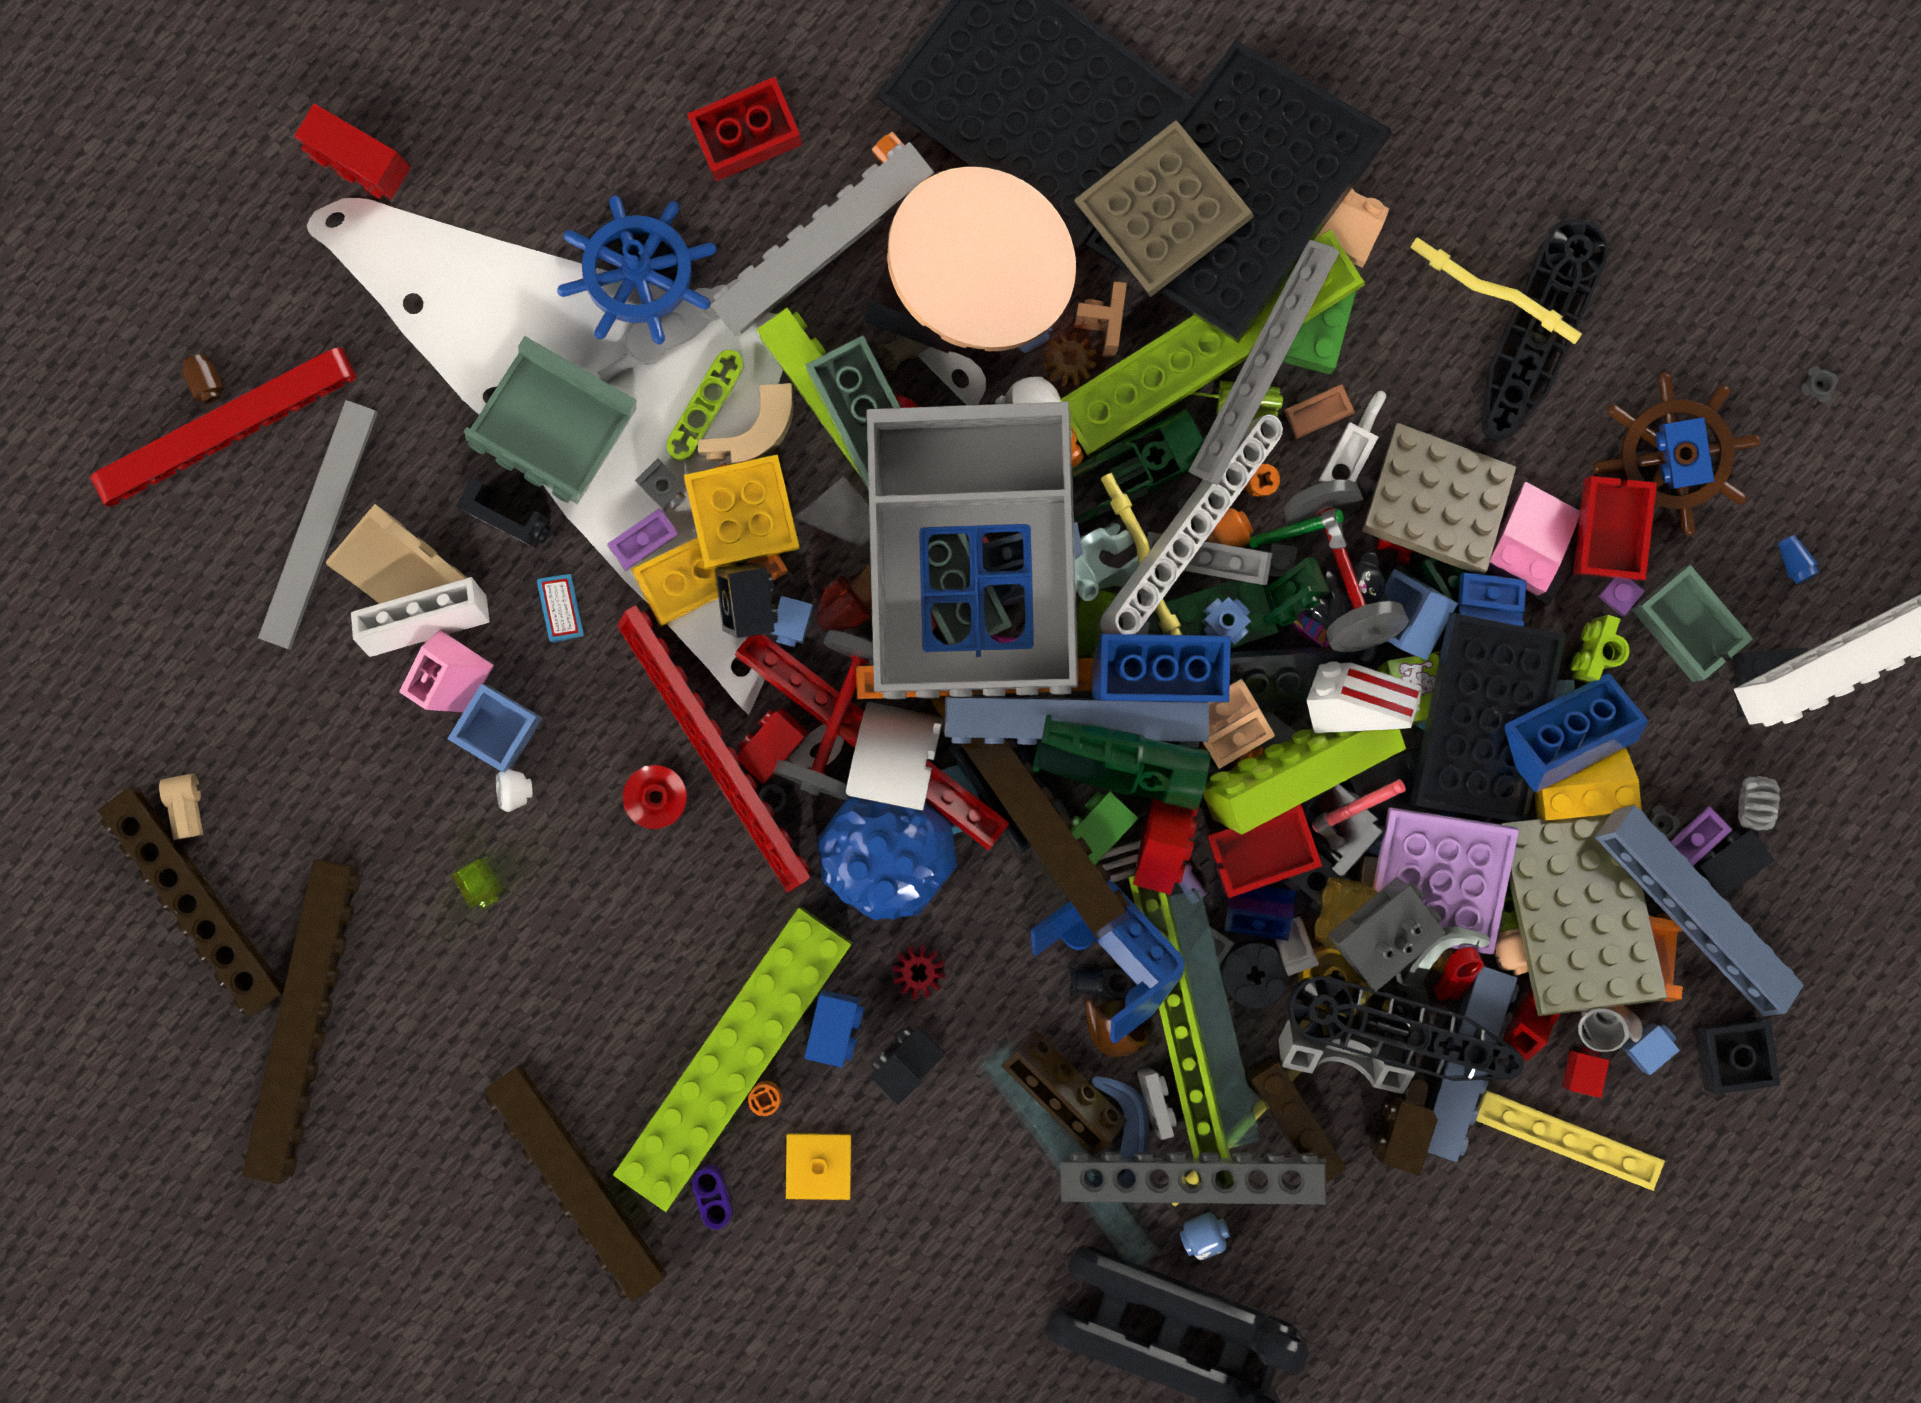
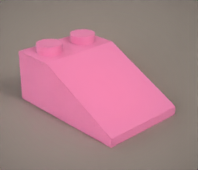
M1524 482L1498 531L1488 571L1500 577L1526 580V591L1535 596L1545 593L1563 560L1579 520L1580 511L1535 486Z

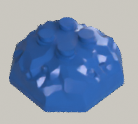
M851 796L849 801H845L816 839L823 883L830 887L844 903L852 905L875 921L881 919L895 920L899 917L919 915L958 865L951 821L926 802L922 811Z

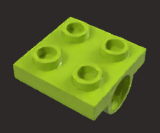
M1605 615L1594 618L1591 623L1587 622L1580 638L1584 641L1581 653H1575L1570 665V670L1574 671L1571 679L1582 683L1600 680L1603 669L1620 666L1627 660L1629 645L1623 637L1616 635L1620 618ZM1603 647L1606 650V658L1603 655Z

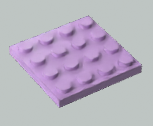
M1389 807L1385 823L1386 830L1383 833L1371 898L1396 877L1407 884L1412 881L1423 893L1424 897L1421 898V901L1426 907L1430 905L1441 917L1442 921L1439 922V925L1442 928L1451 926L1462 927L1485 934L1490 939V944L1486 947L1462 944L1450 948L1474 947L1480 953L1494 954L1519 830L1512 826Z

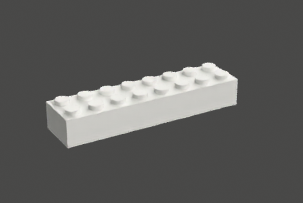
M1921 594L1735 688L1734 691L1749 725L1763 723L1767 727L1783 721L1784 724L1796 721L1803 717L1802 711L1808 708L1809 710L1821 708L1829 703L1827 698L1833 695L1840 697L1854 691V684L1858 682L1865 684L1879 678V671L1883 669L1889 671L1904 665V659L1908 656H1911V658L1921 656Z

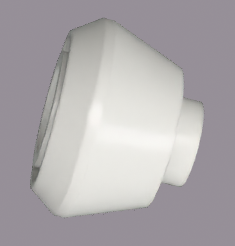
M510 769L506 772L500 771L496 776V793L499 807L506 812H511L525 805L527 798H532L531 780L525 779L524 774Z

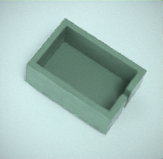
M1691 565L1676 570L1631 608L1692 682L1705 680L1726 662L1724 659L1731 658L1753 640Z

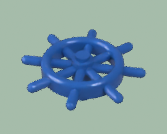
M612 196L609 199V205L614 220L601 227L591 239L572 230L564 232L563 237L566 242L584 250L582 258L583 278L559 285L557 293L561 297H566L584 291L588 292L595 305L604 312L594 331V336L597 339H604L617 319L628 323H648L654 343L661 345L665 341V334L660 318L671 313L682 300L704 310L710 307V299L689 289L692 273L691 261L715 254L717 249L713 243H706L687 249L681 236L670 227L680 208L676 201H670L658 220L647 216H626L620 197ZM634 234L649 236L644 246L638 240H634ZM620 238L624 255L607 248V246ZM661 241L673 252L651 259ZM599 258L618 267L614 270L596 274ZM678 265L675 281L655 272ZM623 281L613 298L601 288L605 285ZM648 283L667 291V293L654 301ZM634 287L637 289L641 305L625 304Z

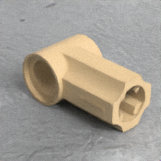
M194 773L161 779L159 783L161 800L164 806L168 807L173 840L203 835L198 806L201 792L197 791L196 785H199V780Z

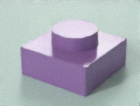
M1612 578L1597 597L1618 614L1625 616L1645 591L1632 580Z

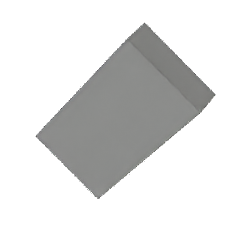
M1301 916L1271 927L1288 976L1319 965Z

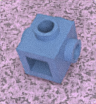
M1228 597L1221 602L1217 598L1204 610L1208 616L1201 622L1205 626L1203 631L1207 636H1231V642L1235 645L1249 632L1245 626L1251 622L1247 617L1250 612L1238 599L1232 601ZM1229 614L1234 619L1231 626L1223 624V615Z

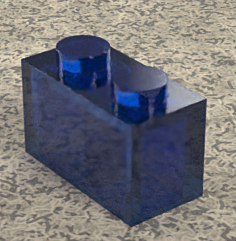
M1263 886L1229 898L1224 930L1288 941L1293 921L1296 892Z

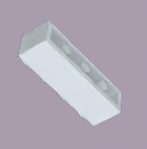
M472 577L351 612L353 640L369 657L427 641L439 630L448 635L490 622L487 596Z

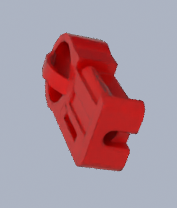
M1474 947L1462 948L1448 958L1444 966V974L1436 985L1431 986L1438 1001H1445L1449 997L1451 1000H1458L1463 997L1475 977L1484 967L1483 960L1477 949Z

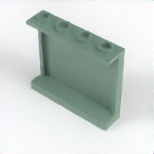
M524 336L518 345V355L471 429L466 427L464 430L465 438L468 441L467 445L480 454L484 455L485 452H488L495 456V461L510 471L513 468L525 474L524 478L533 485L540 487L543 484L553 490L552 494L561 501L569 503L571 500L578 504L635 413L637 400Z

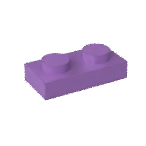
M659 508L607 543V547L622 568L627 571L678 536V533Z

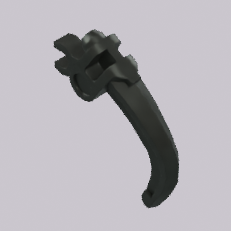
M1451 926L1442 928L1445 934L1391 978L1383 992L1428 1005L1429 998L1423 981L1439 956L1446 949L1455 945L1466 944L1486 947L1490 944L1489 936L1462 927ZM1395 999L1392 1009L1397 1006L1406 1008L1404 1017L1411 1019L1417 1008L1415 1005ZM1425 1008L1423 1021L1429 1024L1430 1016Z

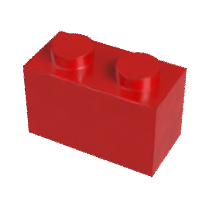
M780 708L775 713L769 710L758 722V725L762 728L755 736L749 733L737 746L741 750L738 754L740 764L763 784L775 774L773 771L777 760L787 761L810 734L784 708Z

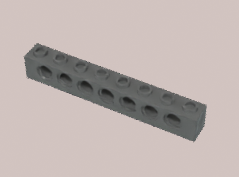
M1070 1152L1069 1157H1064L1060 1162L1061 1202L1326 1205L1327 1199L1326 1159H1318V1154L1302 1153L1298 1154V1159L1285 1158L1283 1153H1267L1265 1158H1252L1250 1153H1233L1232 1158H1219L1218 1153L1208 1152L1200 1153L1199 1158H1186V1153L1171 1152L1166 1154V1158H1153V1153L1137 1152L1133 1154L1134 1157H1121L1119 1152H1103L1101 1157H1088V1152ZM1089 1169L1099 1170L1103 1175V1182L1099 1184L1091 1182L1088 1179L1087 1171ZM1123 1169L1131 1170L1136 1176V1182L1132 1184L1124 1183L1120 1178V1171ZM1156 1169L1165 1171L1169 1181L1166 1184L1156 1183L1152 1178V1171ZM1190 1169L1196 1170L1200 1173L1202 1181L1196 1185L1190 1184L1186 1181L1184 1172ZM1221 1170H1228L1234 1175L1235 1181L1230 1185H1224L1218 1180L1217 1173ZM1255 1170H1261L1267 1175L1268 1182L1264 1185H1256L1251 1181L1250 1173ZM1289 1170L1296 1171L1300 1174L1302 1181L1297 1185H1289L1284 1181L1283 1174Z

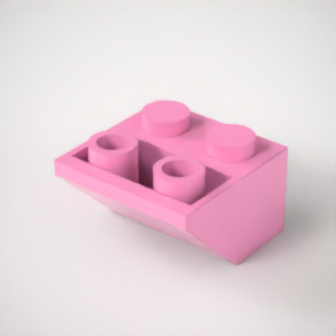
M439 630L421 647L399 692L425 710L464 712L480 684L485 683L494 665Z

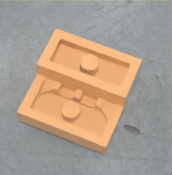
M1242 678L1230 684L1229 702H1209L1208 742L1203 743L1207 750L1210 751V755L1219 769L1275 737L1272 728Z

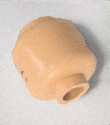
M1519 927L1498 933L1494 955L1500 970H1512L1513 976L1528 972Z

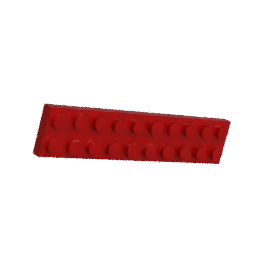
M636 605L626 610L617 628L784 889L789 893L810 879L807 873L809 872V867L802 856H796L790 847L792 844L790 836L783 828L779 829L774 822L773 817L775 815L772 808L766 801L762 802L755 792L757 786L749 774L744 775L738 765L740 763L739 757L734 749L730 746L726 747L721 739L722 731L715 720L708 719L703 711L705 705L701 697L696 692L692 693L686 684L688 679L685 672L679 665L675 666L669 658L670 650L662 638L657 639L651 630L653 624L649 616L644 611L640 612Z

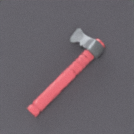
M1398 779L1333 812H1325L1313 818L1312 827L1317 833L1322 834L1326 838L1331 850H1337L1345 844L1346 838L1336 834L1335 824L1404 792L1405 786Z

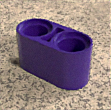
M705 1165L693 1177L692 1188L704 1224L714 1230L721 1229L726 1226L732 1217L733 1205L722 1171L717 1166ZM711 1174L714 1176L716 1187L708 1189L702 1186L700 1182L701 1175ZM713 1205L722 1206L726 1213L725 1218L714 1219L710 1215L709 1208Z

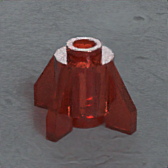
M843 576L833 580L825 587L819 605L815 609L818 615L815 619L826 632L828 630L840 631L858 626L872 615V609L861 601Z

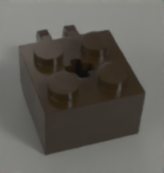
M1413 1076L1404 1094L1401 1093V1096L1391 1093L1389 1100L1384 1099L1379 1113V1117L1383 1118L1380 1130H1374L1372 1134L1370 1148L1373 1149L1372 1155L1382 1164L1420 1176L1438 1119L1434 1111L1424 1105L1429 1087L1428 1083L1419 1078V1076Z

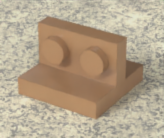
M1113 283L1109 307L1104 306L1102 301L1092 299L1085 300V304L1078 303L1074 328L1105 331L1102 357L1115 358L1119 347L1127 283Z

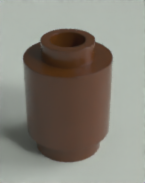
M198 354L182 362L184 368L182 374L194 401H202L203 404H209L221 398L220 394L224 391V387L212 360H208L205 354Z

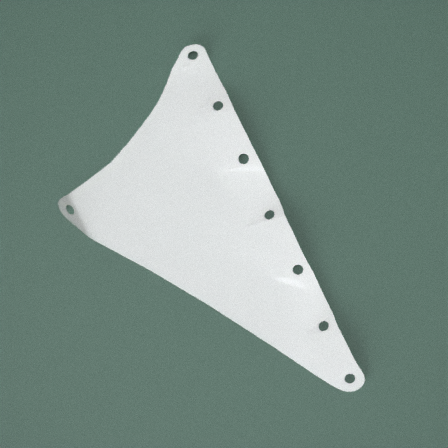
M342 198L316 210L308 221L307 229L311 236L332 251L382 305L407 339L433 365L461 399L478 414L481 413L486 405L483 400V393L488 388L499 385L518 355V345L524 336L599 379L601 378L597 372L624 357V354L628 352L626 336L633 323L616 319L606 337L601 340L597 339L594 336V331L604 312L595 305L588 292L584 291L566 297L558 295L557 288L559 285L583 278L581 263L497 240L363 198ZM341 212L345 215L344 221L339 226L334 228L326 226V219L331 214ZM596 268V274L607 272L606 270ZM623 281L605 285L601 288L613 298ZM648 283L653 300H657L667 293V291ZM635 287L625 304L641 305ZM410 293L418 294L424 302L423 309L417 314H409L403 307V299ZM767 313L738 338L734 336L721 319L711 321L703 331L690 341L666 350L665 354L655 363L649 365L638 364L607 381L606 383L637 400L635 413L578 504L571 500L569 503L561 501L552 494V489L544 485L565 516L645 601L646 599L631 569L698 536L686 491L684 493L686 496L685 500L676 509L672 510L669 508L665 512L663 511L677 531L678 536L625 571L607 547V543L660 508L635 480L657 458L685 486L684 475L713 469L724 462L731 465V456H726L725 461L709 462L706 457L700 456L698 450L690 460L686 462L676 461L669 455L666 443L716 356L724 350H734L741 355L744 362V371L704 439L736 437L747 432L755 424L760 412L759 385L779 384L783 374L782 368L756 332V329L777 314ZM932 347L919 353L918 357L967 406L979 404L986 390V378L976 363L958 353L951 351L945 353ZM731 358L730 361L723 360L724 372L721 377L715 372L713 377L720 378L728 385L730 381L725 379V375L728 370L737 369L734 363L735 359ZM955 369H961L967 374L969 384L966 388H959L952 381L951 375ZM717 384L707 386L704 392L705 397L711 401L718 400L722 395V388ZM701 411L691 413L688 419L689 424L694 428L702 427L706 422V415ZM682 427L681 431L685 432L686 436L681 443L674 442L673 445L677 449L676 454H679L681 451L688 452L689 448L686 445V441L690 435L694 440L698 435L692 434L685 427ZM660 481L657 484V489L659 491L667 490L668 482ZM717 599L668 623L667 625L703 662L734 701L749 715L765 679L753 669L744 677H738L733 674L731 663L736 658V650L748 636L736 638L723 632L719 600ZM771 633L764 634L780 647L781 644L776 642L777 636H773ZM823 724L812 731L789 759L796 765L805 768L812 767L815 758L810 756V751L814 745L822 741L827 726ZM837 735L827 764L833 761L842 749L844 739Z

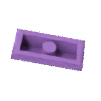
M1709 806L1669 842L1693 866L1732 829Z

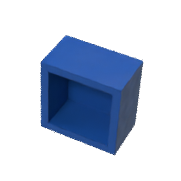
M822 990L819 994L804 1059L841 1068L845 1060L851 1061L857 1041L856 1038L851 1037L853 1028L859 1029L864 1007L858 1006L860 998Z

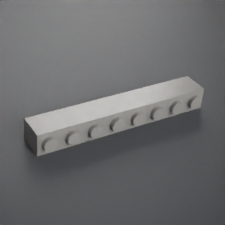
M910 142L905 146L902 143L895 146L887 153L886 156L889 159L881 166L874 164L861 175L864 180L855 187L852 184L846 186L837 194L839 200L831 207L825 204L812 215L814 220L805 228L803 225L796 227L787 235L789 239L787 243L780 248L778 245L773 246L762 256L765 261L756 268L753 265L746 268L738 275L740 280L732 288H729L728 285L723 287L713 296L715 301L710 306L734 336L738 338L900 206L916 186L934 175L933 170Z

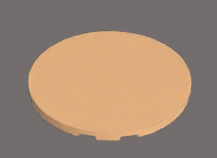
M960 167L935 174L921 182L907 195L891 223L888 234L887 263L894 288L904 306L922 326L926 325L932 331L939 334L941 339L963 348L985 349V351L989 352L1009 350L1023 346L1044 334L1056 322L1072 295L1076 276V257L1071 236L1064 221L1053 205L1040 192L1011 174L983 167Z

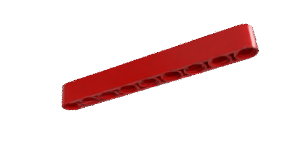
M341 347L328 350L99 469L90 476V479L104 506H114L120 503L119 499L123 498L126 500L147 489L148 484L151 483L153 486L176 474L175 470L180 469L182 471L203 460L205 454L210 456L230 446L232 440L236 439V441H239L260 430L259 426L264 424L266 427L289 415L288 411L292 410V412L301 409L316 401L315 397L320 395L322 398L345 386L344 382L348 381L350 383L354 381L357 376Z

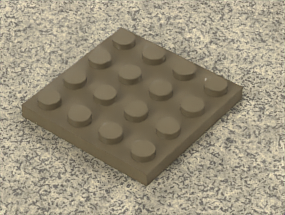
M1177 120L1074 200L1150 297L1254 217L1252 211Z
M1396 423L1362 532L1474 574L1484 575L1488 570L1516 467Z

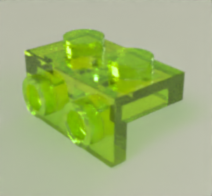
M1099 591L1097 596L1091 601H1084L1081 598L1077 624L1078 656L1095 658L1100 634H1104L1100 626L1102 615L1117 594Z

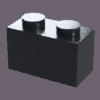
M1738 827L1732 829L1722 839L1723 843L1715 849L1712 848L1693 865L1695 870L1710 882L1711 887L1722 898L1775 861L1752 829L1740 830Z

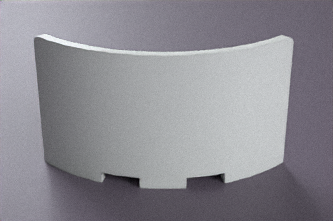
M867 702L846 787L847 795L923 811L932 768L926 767L927 759L934 760L943 718L937 715Z

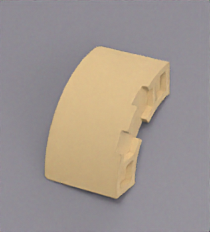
M376 504L373 505L326 561L330 568L352 582L379 604L467 579L457 568L442 559L432 547L419 537L417 538L411 534L399 521Z

